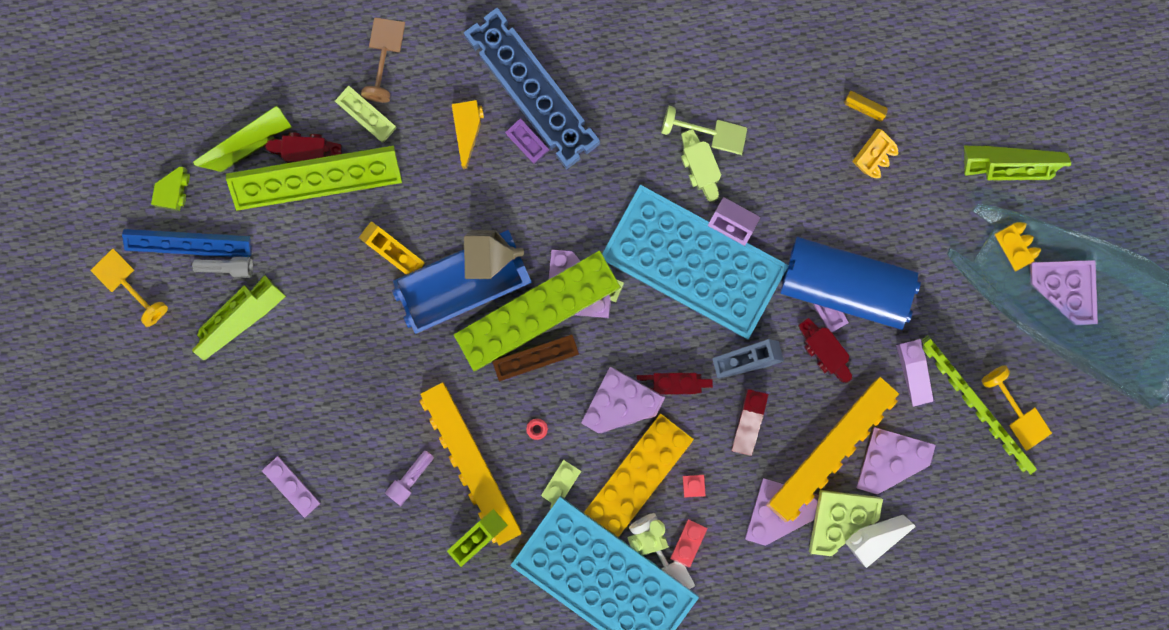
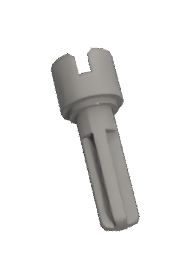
M233 257L230 261L195 259L192 263L194 272L230 273L235 278H251L253 274V260L250 257Z

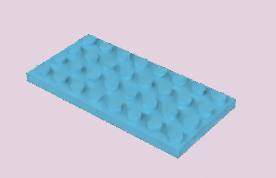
M640 185L602 253L607 263L748 340L788 265L749 243H746L745 246L709 227V222Z
M561 496L510 565L598 630H676L699 598V595Z

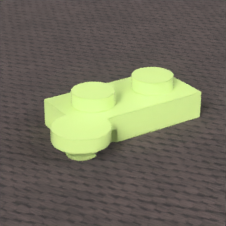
M565 460L562 461L541 495L551 502L550 509L560 496L566 497L581 473V470Z
M660 520L652 521L649 527L650 530L627 537L629 545L642 555L668 548L666 538L663 537L665 525Z

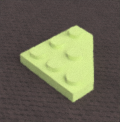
M820 490L809 552L816 555H834L845 544V541L859 529L879 521L883 499L875 496Z

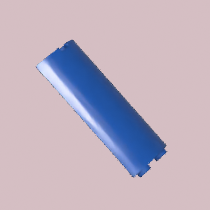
M509 230L500 233L501 237L510 247L516 248ZM461 250L393 280L395 289L392 292L396 301L401 300L404 306L406 316H403L407 327H412L415 334L532 282L520 256L511 260L491 279H465L464 250Z
M796 237L780 294L903 330L905 323H909L913 311L910 308L914 294L919 292L921 282H918V272Z

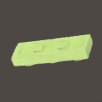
M350 86L335 100L341 108L382 143L397 128Z

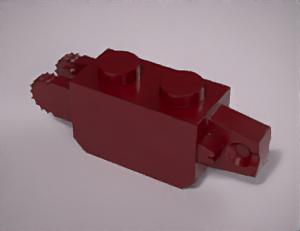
M289 133L288 136H282V140H269L265 145V148L271 154L281 155L287 163L342 154L341 144L328 142L320 134H310L309 137H301L300 133Z
M809 318L801 322L798 327L805 338L804 343L806 345L804 349L811 357L814 355L818 359L817 366L824 374L826 372L829 375L834 373L837 379L843 383L850 382L852 374L845 365L849 361V354L829 328H819Z
M697 373L637 375V380L639 381L653 380V388L650 389L661 395H695L702 393V388H713V379H701V374Z

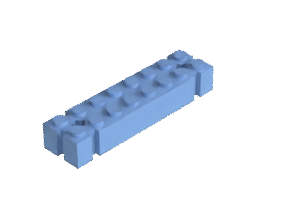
M496 8L484 17L485 23L482 26L476 23L464 32L465 39L475 51L480 48L479 55L482 61L551 150L555 147L557 148L556 157L567 170L580 160L578 154L584 151L587 155L600 145V140L590 128L585 131L582 127L585 125L584 119L513 27L507 30L508 21L500 10ZM493 36L494 38H497L498 41L496 43H494L493 41L491 42L490 37ZM567 135H569L570 137L575 136L573 143H571L570 141L566 142Z

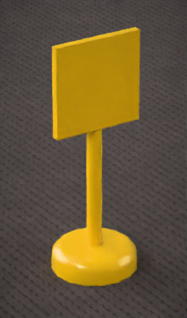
M114 249L107 253L90 270L111 292L122 284L146 309L141 317V322L145 327L154 325L167 312L168 307L164 302H156L150 306L130 286L125 279L134 269Z
M1003 365L984 376L981 382L987 388L999 385L1019 416L1009 427L1023 448L1028 451L1051 435L1052 432L1035 407L1026 414L1022 413L1003 384V381L1010 374L1008 367Z

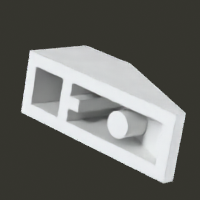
M900 515L859 529L845 543L856 558L867 568L914 529L915 525L904 515Z

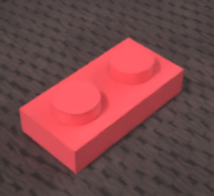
M688 519L670 559L690 568L708 528Z

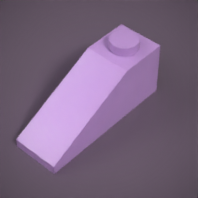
M921 339L896 345L912 406L933 402L927 361L922 349Z

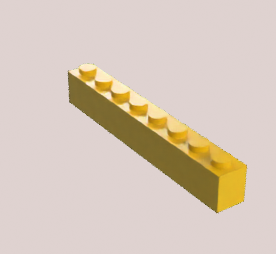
M881 377L877 378L766 506L784 522L789 520L793 522L801 513L799 511L800 507L803 504L807 506L815 497L813 495L814 491L817 488L821 490L829 481L827 476L831 472L835 474L843 465L841 460L845 456L849 458L857 449L854 445L859 440L863 442L870 434L868 429L873 424L877 426L884 418L882 413L886 409L891 410L898 402L895 398L899 393Z
M442 382L421 393L422 399L419 400L424 411L429 410L432 416L429 419L434 430H439L442 435L439 437L443 448L448 447L451 453L448 457L453 467L458 466L461 472L458 475L464 487L468 485L471 491L468 494L473 505L477 504L481 510L478 513L480 519L484 518L494 509L508 525L492 539V542H497L500 546L521 535L522 531L445 383Z

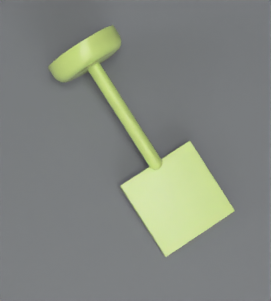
M668 105L661 134L668 135L673 124L714 135L711 147L742 155L747 127L717 120L715 130L675 120L676 108Z

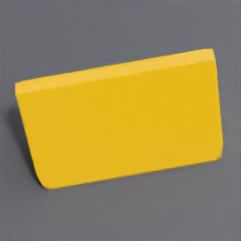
M853 91L849 92L844 102L845 105L880 122L886 117L888 108Z

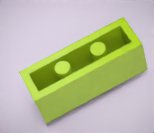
M493 509L448 549L447 552L462 567L508 525Z

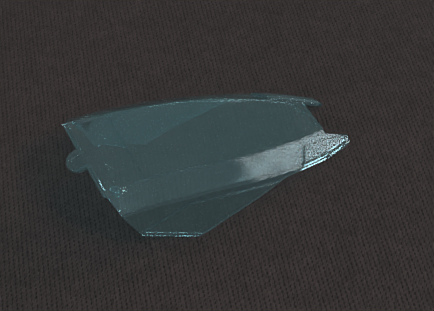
M977 204L972 212L995 228L990 233L974 263L949 248L947 253L957 269L976 290L1002 314L1014 322L1016 327L1096 380L1105 383L1150 410L1162 403H1168L1169 273L1140 254L1077 231L1066 230L1015 211ZM1024 222L1027 225L1020 236H1034L1032 243L1027 249L1032 247L1041 249L1039 256L1032 263L1095 260L1098 324L1074 325L1030 284V264L1016 272L1014 271L994 234L1013 223Z

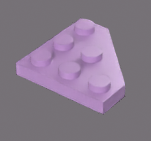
M551 250L549 279L580 262L573 251ZM609 295L578 312L575 316L609 318L611 297Z
M1095 260L1030 263V284L1074 325L1098 324Z
M610 367L581 423L602 434L618 427L655 417L665 397L615 368Z
M873 427L856 488L874 494L887 490L930 466L936 445Z
M763 478L745 540L766 546L815 520L819 495L813 494L815 495L813 500L807 506L803 504L800 507L799 511L801 513L793 522L791 520L784 522L766 506L784 484Z

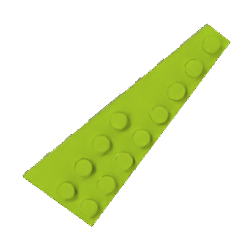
M928 335L921 340L924 344L922 345L923 351L929 358L933 356L937 360L935 365L943 375L947 373L951 377L948 379L949 383L956 391L961 390L964 393L961 397L970 408L974 406L978 410L975 414L982 423L988 422L991 426L988 430L995 439L1001 438L1005 443L1002 447L1008 455H1015L1018 459L1015 463L1024 473L1027 470L1030 475L1034 473L1037 468Z

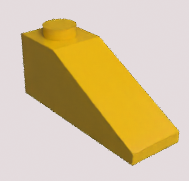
M477 100L451 104L463 169L468 167L481 125L480 118H484L482 105L478 106Z
M372 221L358 237L406 275L421 269L425 264L424 261Z

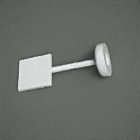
M655 513L648 514L633 522L629 529L633 534H641L650 530V523L658 520ZM656 551L664 566L661 568L687 588L695 587L684 565L676 561L668 564L662 551Z

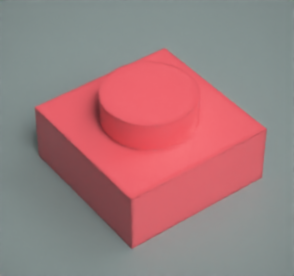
M704 475L683 476L684 497L705 496Z

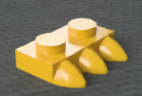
M877 129L852 162L864 174L873 178H880L881 172L877 165L889 167V158L886 153L892 156L898 155L897 145L883 130Z
M1024 222L1013 223L994 234L1015 272L1034 262L1041 251L1037 247L1027 249L1032 243L1034 236H1020L1027 225Z

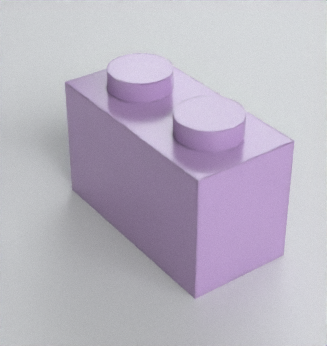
M723 197L708 226L745 246L760 217Z

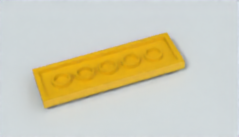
M660 413L583 513L619 537L694 439Z

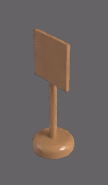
M374 17L369 48L381 49V56L375 86L364 87L361 92L363 98L383 103L390 101V92L380 87L387 51L400 52L405 22Z

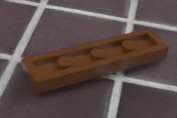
M572 334L492 361L500 382L577 356L579 352Z

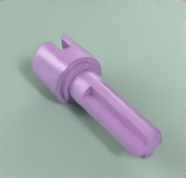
M423 451L403 478L395 480L385 494L402 506L411 494V486L432 462L434 457L429 452Z

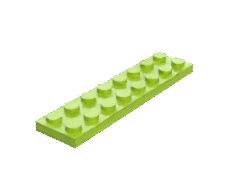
M394 146L226 174V181L236 211L402 183Z
M599 250L455 333L454 337L472 370L476 372L492 361L617 291L621 286Z

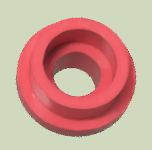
M533 419L528 423L526 430L530 438L539 440L546 436L548 427L543 420ZM535 425H539L541 427L540 433H535L533 431V427Z

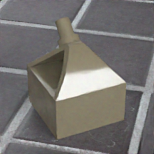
M496 230L469 231L464 236L465 279H491L511 260L523 256V248L510 247Z

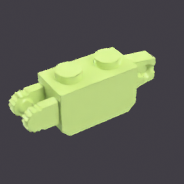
M693 129L681 134L684 146V155L681 156L684 167H689L691 175H689L690 182L693 187L697 186L698 190H703L707 201L715 202L719 197L716 183H718L721 173L708 143L700 142Z

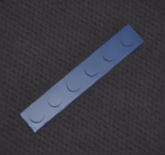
M124 229L122 233L124 251L250 258L252 253L250 236Z

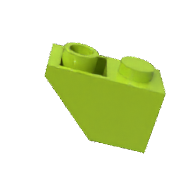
M178 167L155 183L151 205L180 211L181 206L184 207L186 202V194L183 193L184 187L188 186L190 181V174L187 173L188 170L184 167Z

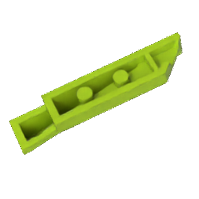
M275 106L193 161V163L197 167L223 172L265 146L267 141L274 140L273 135L288 130L292 126L282 110Z
M964 146L965 176L986 173L987 180H1050L1056 176V171L1063 166H1071L1070 157L1066 152L994 146Z
M266 275L260 279L252 290L244 285L199 329L197 336L200 338V341L192 349L193 353L202 360H206L266 315L286 296Z

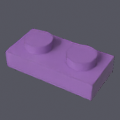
M521 118L505 132L510 140L533 164L549 151Z

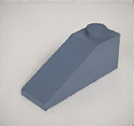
M771 339L712 358L718 379L784 362L779 341Z

